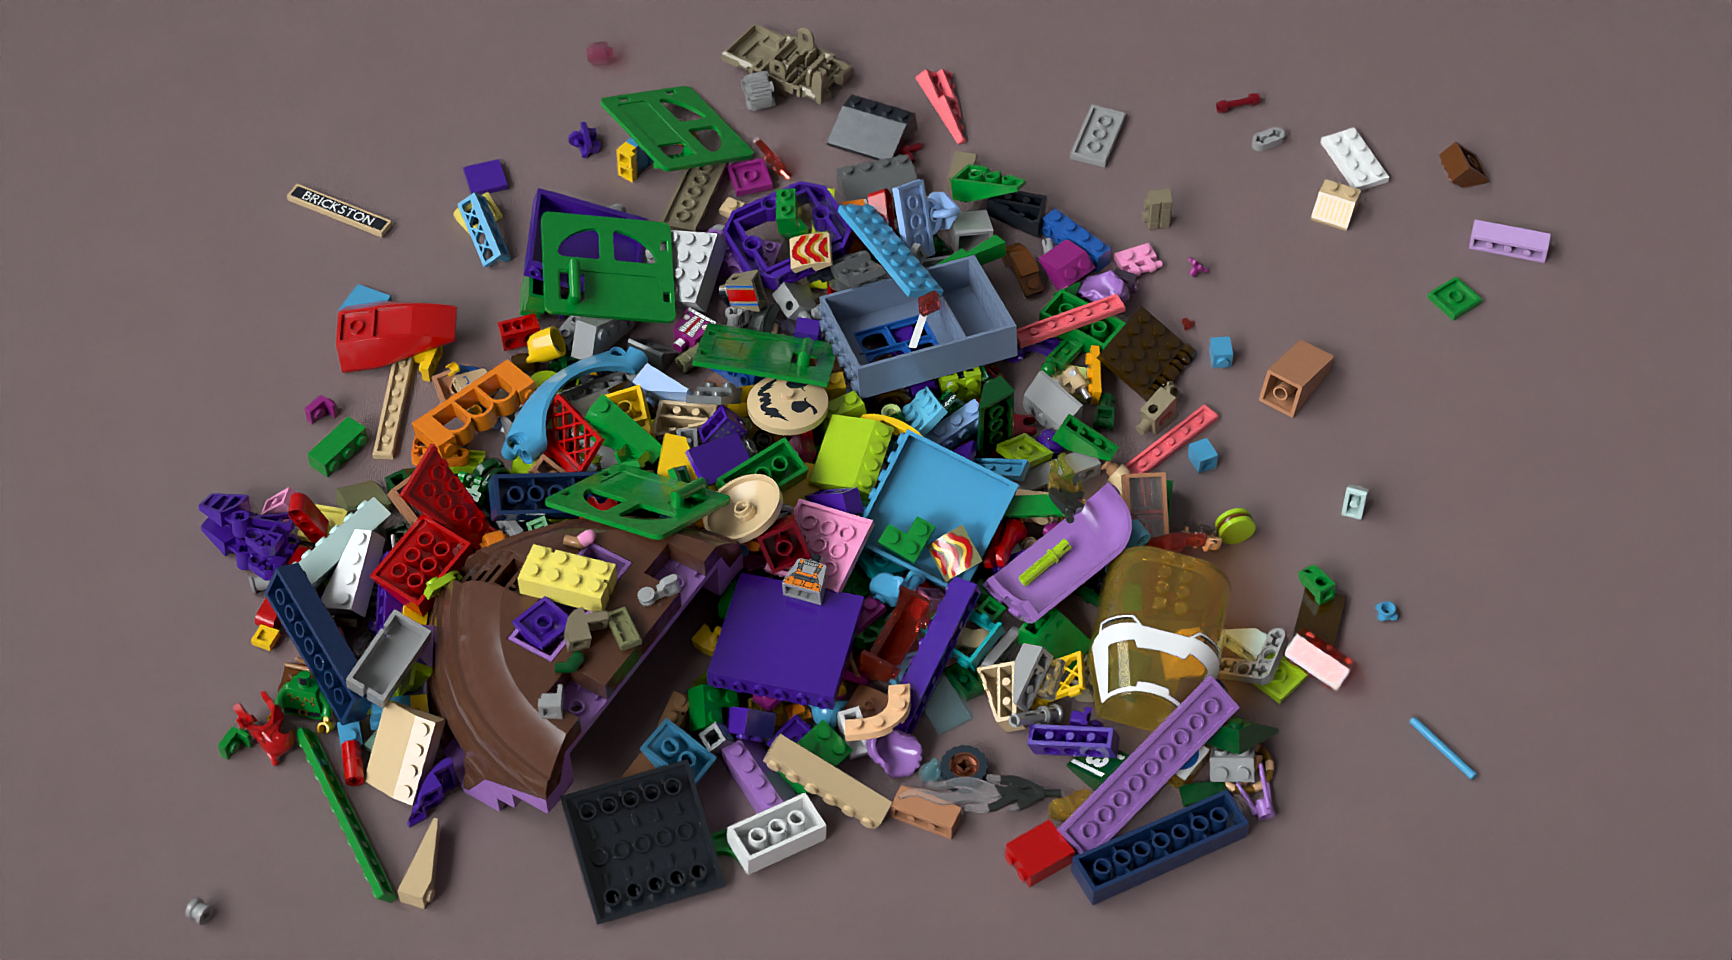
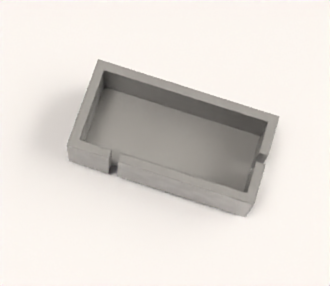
M394 609L384 623V629H380L346 678L347 688L362 697L367 694V700L384 709L431 641V631Z

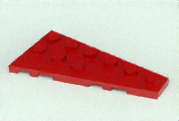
M430 444L399 497L430 519L470 542L473 550L477 551L480 549L479 543H482L483 535L496 530L486 520L483 511L479 510L476 506L475 500L458 476H455L451 471L448 462L441 457L435 444Z

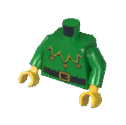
M300 671L298 675L293 676L291 682H286L279 690L275 703L281 709H284V713L323 720L317 726L319 733L324 731V725L327 727L326 733H330L333 730L334 726L330 721L333 710L315 679L311 678L309 671ZM271 713L267 717L268 722L270 721Z

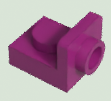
M319 395L304 408L306 420L312 425L317 420L322 419L326 413L334 418L337 416L335 402L323 395Z

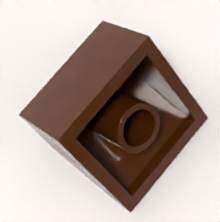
M1455 141L1439 154L1442 161L1441 166L1447 171V178L1453 185L1457 184L1465 188L1486 184L1490 181L1477 155Z

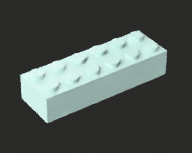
M375 497L368 502L364 500L357 507L358 510L355 513L350 512L344 518V523L341 526L338 524L334 526L327 538L323 536L315 544L316 547L313 550L308 549L302 555V560L299 564L306 572L307 578L315 589L334 573L355 529L372 530L377 534L382 530L391 513Z

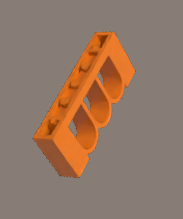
M507 359L411 424L416 437L427 447L430 444H435L441 457L446 459L458 451L459 446L470 443L476 435L475 431H486L492 428L497 423L498 416H508L514 413L520 404L524 405L535 392L537 386L533 379ZM500 387L509 394L508 397L499 400L488 396ZM478 402L487 409L485 412L477 415L466 411ZM456 417L465 424L456 430H449L444 427L445 424Z

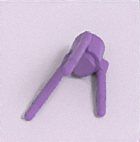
M1260 763L1259 770L1264 798L1257 800L1256 806H1254L1239 782L1235 784L1250 807L1252 816L1258 815L1259 820H1266L1274 817L1276 814L1272 802L1270 783L1266 782L1264 767Z

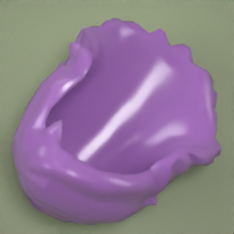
M1112 270L1088 276L1085 280L1081 281L1082 284H1080L1078 293L1091 302L1118 294L1125 304L1129 295L1128 287Z
M892 728L893 732L885 736L866 740L868 755L891 778L908 777L913 775L915 769L920 767L919 762L922 760L921 754L923 749L915 736L906 734L897 728Z

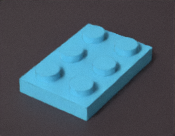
M927 386L920 390L913 401L905 405L901 411L907 424L916 429L923 437L948 413Z

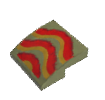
M963 524L926 545L946 583L952 580L954 576L958 577L965 571L983 562Z

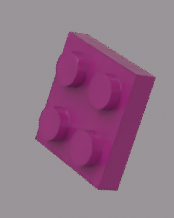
M763 158L727 165V171L737 197L773 189V184Z

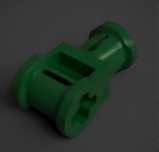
M1111 393L1101 394L1100 404L1097 405L1093 429L1098 427L1113 431L1115 407L1113 405L1116 402V397Z

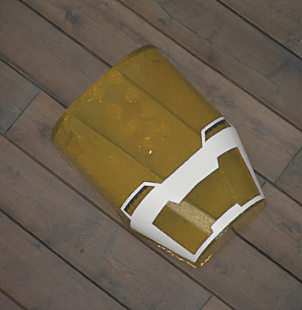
M1136 546L1124 549L1109 562L1100 589L1086 661L1087 670H1090L1091 677L1089 680L1090 684L1093 685V698L1099 718L1154 732L1209 675L1213 676L1215 680L1217 679L1220 671L1232 591L1229 578L1219 567L1203 559L1150 546Z

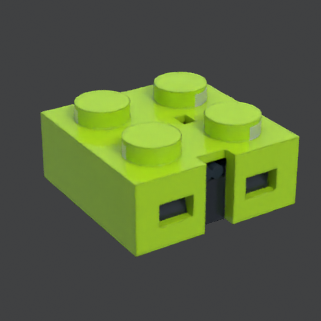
M979 366L939 377V398L951 388V391L941 401L943 406L970 402L973 399L977 400L980 398L981 372Z

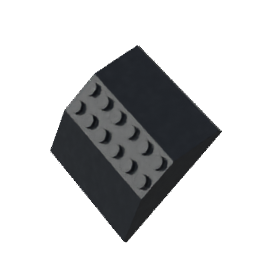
M688 759L560 796L573 850L597 925L726 887Z

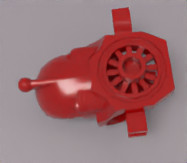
M263 690L261 697L271 711V718L267 724L263 726L256 725L255 723L258 720L255 715H250L241 703H237L232 707L239 717L236 719L239 726L243 730L246 728L271 760V764L277 766L279 764L277 757L292 749L296 735L294 729L285 734L281 733V725L286 717L280 706Z

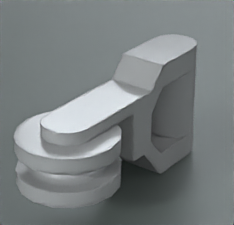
M671 574L662 578L660 583L656 585L657 591H654L651 587L640 589L638 599L643 606H651L662 597L679 593L681 586L677 575Z

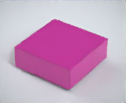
M846 670L843 677L845 680L862 685H867L869 680L868 677L863 675L857 678L853 672Z

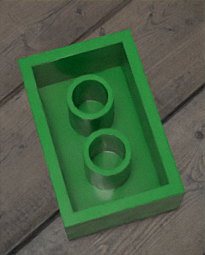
M821 720L796 743L836 768L848 759L853 751L824 720ZM776 771L798 795L803 793L809 794L803 785L798 782L789 781L785 774Z

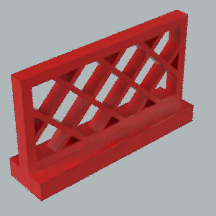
M557 394L548 408L546 416V426L550 419H552V429L546 427V451L566 472H587L586 470L605 439L562 394ZM561 402L562 412L558 413V406ZM569 414H573V423H572V424H569V420H568V415H569ZM563 416V426L558 427V417ZM583 425L584 435L579 436V426ZM569 428H573V438H569ZM563 430V440L559 441L558 431ZM594 436L597 440L593 447H590V437ZM584 439L585 449L580 450V440ZM570 442H574L573 452L569 451ZM585 453V460L581 464L580 454Z

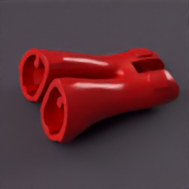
M1007 519L1006 525H1004L1001 521L988 549L985 551V568L992 569L996 566L1005 567L1015 545L1027 536L1028 531L1023 523L1016 519Z

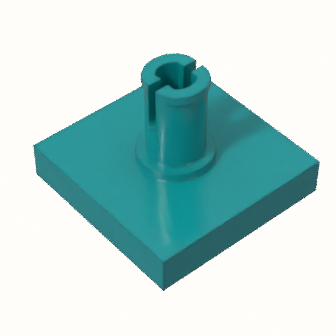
M863 548L857 560L858 565L870 579L883 572L891 573L893 576H903L908 571Z

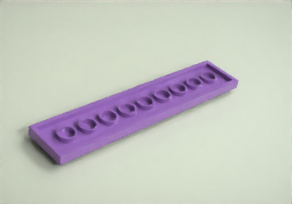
M1209 675L1057 831L1078 854L1108 842L1240 707L1213 676Z

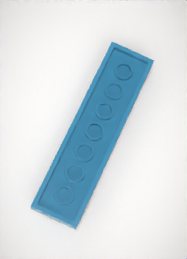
M848 204L839 206L838 213L908 297L942 296L943 289L938 285L937 281L933 279L872 205Z

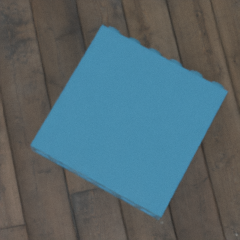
M907 429L906 433L902 432L897 440L899 446L896 452L892 451L887 460L890 463L887 470L883 469L878 477L880 483L877 489L873 487L868 497L871 500L868 507L864 506V511L859 514L860 517L873 520L875 524L864 548L908 571L921 572L926 580L946 589L948 583L952 582V580L947 583L945 582L927 547H925L917 563L914 565L879 545L878 541L887 525L890 524L907 534L918 516L936 527L927 543L928 545L963 524L982 559L1019 488V484ZM979 564L965 571L958 578L971 582Z

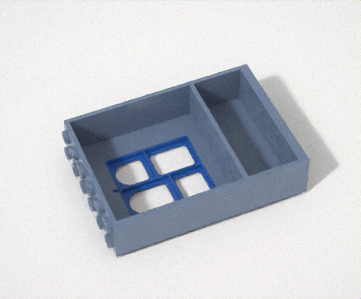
M975 255L925 268L943 289L941 297H908L892 277L820 297V305H818V311L822 317V320H819L822 332L825 331L828 344H832L833 354L838 356L840 367H844L846 379L851 381L852 390L857 392L861 399L1017 356L1016 324ZM923 304L931 305L924 324V329L928 335L920 337L918 345L932 343L934 346L912 352L909 347L911 340L897 343L891 330L916 324ZM883 334L889 346L868 350L862 346V341L866 337ZM896 351H903L904 353L902 355L873 362L875 358L885 354L893 353Z

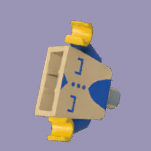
M451 362L445 366L452 371L448 373L449 377L455 375L452 383L457 392L487 373L485 368L479 369L475 366L458 365L456 362ZM497 390L488 396L494 398L497 393ZM478 402L470 407L467 412L477 415L485 412L487 409Z

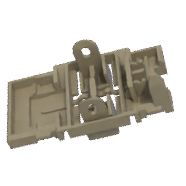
M754 23L721 54L722 61L737 68L741 67L749 71L750 74L767 71L769 81L773 82L775 93L787 97L790 93L794 94L797 91V97H808L820 105L831 98V90L827 89L831 84L837 83L843 86L853 74V67L835 59V54L815 46L813 33L805 27H801L798 30V38L790 34L780 35ZM804 34L808 36V41L804 38Z

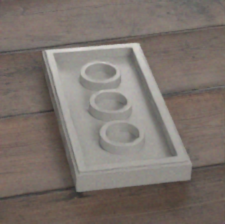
M1091 104L1070 153V159L1105 168L1127 113Z

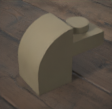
M580 607L569 615L564 632L568 652L590 648V632L607 629L609 620L607 611H592L585 615L584 608Z

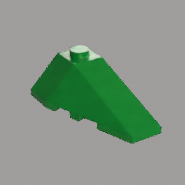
M973 164L966 165L950 179L952 198L962 203L1017 192L1026 184L1024 179L1012 175L1003 176L1001 171L991 172L989 167Z
M602 393L589 408L585 417L605 439L602 445L616 451L623 444H627L632 454L648 450L651 458L646 463L654 465L660 458L662 445ZM582 425L580 430L584 433V426ZM594 436L590 437L593 442H596L597 439Z

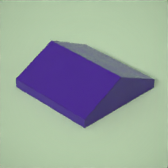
M544 596L513 620L512 624L529 644L543 650L565 632L569 616L549 598Z

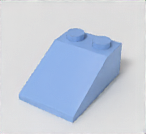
M648 363L632 381L635 386H641L647 403L652 407L654 405L658 406L660 400L686 402V395H693L688 388Z

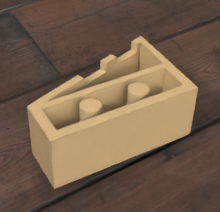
M660 400L653 424L654 435L661 436L665 435V433L677 435V429L697 427L698 438H700L698 430L719 407L716 404H692L683 401Z
M1015 661L977 668L984 690L988 695V701L995 720L1005 732L1026 729V725L1012 727L1009 723V716L1011 714L1023 712L1013 703Z

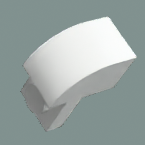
M859 706L840 711L837 716L841 738L853 749L849 756L850 760L868 755L866 740L846 741L845 720L863 718Z

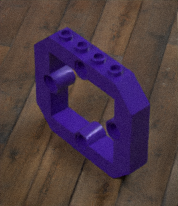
M799 181L783 188H795L798 208L809 203L813 209L811 214L814 228L819 232L828 231L831 234L832 261L848 254L854 241V233L852 228L838 213L839 205L827 187ZM776 191L731 212L723 230L724 241L728 244L729 251L743 272L759 270L764 288L777 290L783 282L792 284L817 272L810 267L794 273L791 270L790 258L767 267L762 259L764 252L761 239L757 236L748 237L745 231L767 221H776Z

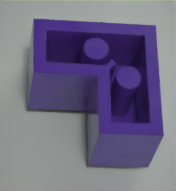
M730 707L727 723L728 733L735 734L734 738L749 740L750 736L751 741L763 742L764 738L772 739L776 713Z

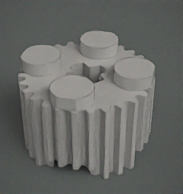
M762 71L745 75L743 80H741V85L747 99L745 101L747 109L756 111L775 106L774 97L771 95V92H774L773 82L769 81L768 72Z

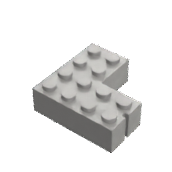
M671 230L675 310L685 311L690 307L697 312L706 313L728 244L718 233ZM660 243L661 250L667 251L666 243ZM646 248L644 263L654 264L655 259ZM664 294V302H669V294Z

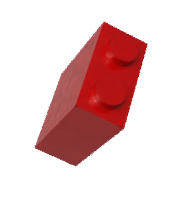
M1048 819L1006 843L1004 857L1007 863L1013 865L1017 870L1019 879L1022 882L1025 881L1029 887H1032L1070 865L1075 851L1057 831L1051 820Z

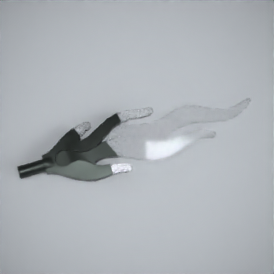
M988 774L986 780L989 782L973 777H957L940 782L929 780L927 786L933 789L958 788L959 790L941 793L915 788L902 792L898 795V799L919 797L938 805L977 802L981 804H966L964 810L978 813L995 812L1013 804L1008 807V813H1015L1025 810L1037 802L1044 801V798H1061V789H1044V786H1039L1015 775Z

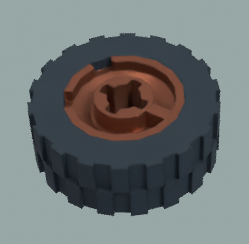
M970 745L954 746L942 756L940 778H942L941 781L948 790L950 789L952 792L962 795L972 794V792H977L979 788L983 787L985 781H987L988 761L987 758L985 759L983 752L981 753L978 748H973Z

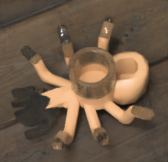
M1184 522L1185 530L1179 529L1176 526L1173 527V537L1181 539L1184 545L1190 541H1195L1193 548L1196 549L1198 543H1200L1205 552H1215L1221 547L1223 540L1221 537L1216 536L1218 533L1217 531L1213 532L1211 526L1198 523L1195 533L1188 532L1189 525L1187 522Z

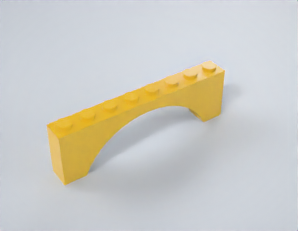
M665 433L656 474L670 478L667 470L686 465L691 481L698 478L685 454L690 449L686 437ZM805 463L808 468L806 479L782 493L783 504L790 505L795 509L799 499L806 500L805 495L822 490V488L809 484L815 464ZM716 484L708 487L709 490L717 492Z

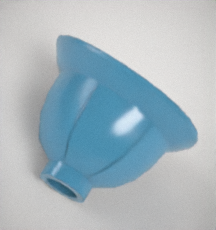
M836 701L834 710L808 706L811 707L816 725L821 720H824L835 731V726L838 725V712L844 710L848 701Z

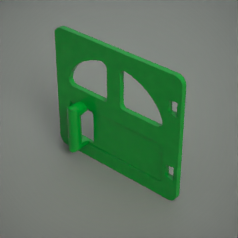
M688 86L609 96L601 99L600 105L654 161L653 166L655 169L661 168L664 171L672 172L745 160L753 156V150ZM661 102L687 108L703 117V119L681 122ZM715 130L720 136L721 147L715 152H710L690 132ZM675 144H682L685 147L682 153L668 156L659 148Z
M545 212L542 215L544 309L546 312L556 315L670 324L674 321L676 311L671 228L667 223L558 212ZM585 231H596L599 235V259L561 256L558 253L559 246L575 234ZM620 233L641 243L652 254L655 263L616 261L614 259L613 234ZM660 243H666L667 251L661 250ZM560 273L569 274L568 299H562L560 296ZM580 275H583V276H584V288H585V300H584V301H580V300H581V276H580ZM663 294H669V302H664Z
M614 464L547 497L545 505L647 538L661 540L730 503V496L706 489V482L703 477H699L690 483H685L628 465ZM586 494H597L622 503L608 510H599L591 506L584 499V496ZM690 496L705 500L691 509L683 508L684 499ZM642 508L672 518L645 520L623 516Z

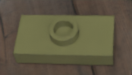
M626 606L608 612V625L621 652L642 644V639Z

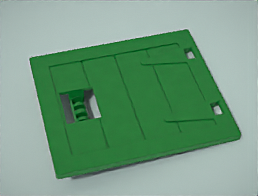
M708 323L693 358L692 365L828 387L836 356L833 354L832 344H828V342ZM793 355L798 356L797 363H791ZM810 358L818 359L816 366L809 365Z

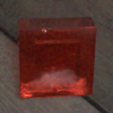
M935 290L918 298L919 313L923 317L940 310L939 294Z

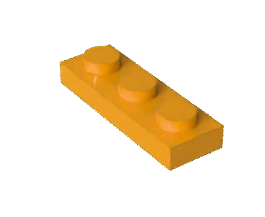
M1091 345L1090 352L1086 353L1085 364L1088 365L1086 380H1089L1087 391L1092 397L1090 404H1098L1102 393L1100 360L1097 359L1100 350L1099 346Z

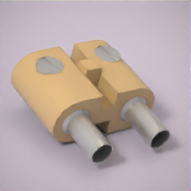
M1076 366L1063 371V375H1057L1052 378L1070 395L1076 394L1078 396L1082 394L1086 401L1092 399L1087 391L1088 383Z

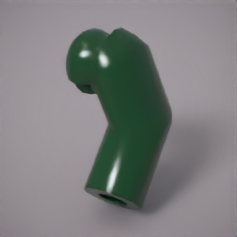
M579 650L574 651L566 662H555V673L576 672L585 661L583 652Z

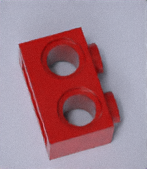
M535 313L497 322L499 337L504 351L528 346L527 342L530 336L540 331Z

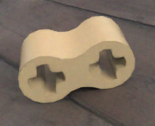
M964 627L955 648L965 655L973 654L989 632L983 628L972 630ZM993 647L989 650L986 656L992 651Z

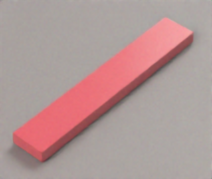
M1118 294L1102 298L1018 328L1017 344L1020 349L1125 312L1126 306Z
M1205 404L1125 464L1131 474L1150 473L1215 423L1219 415Z

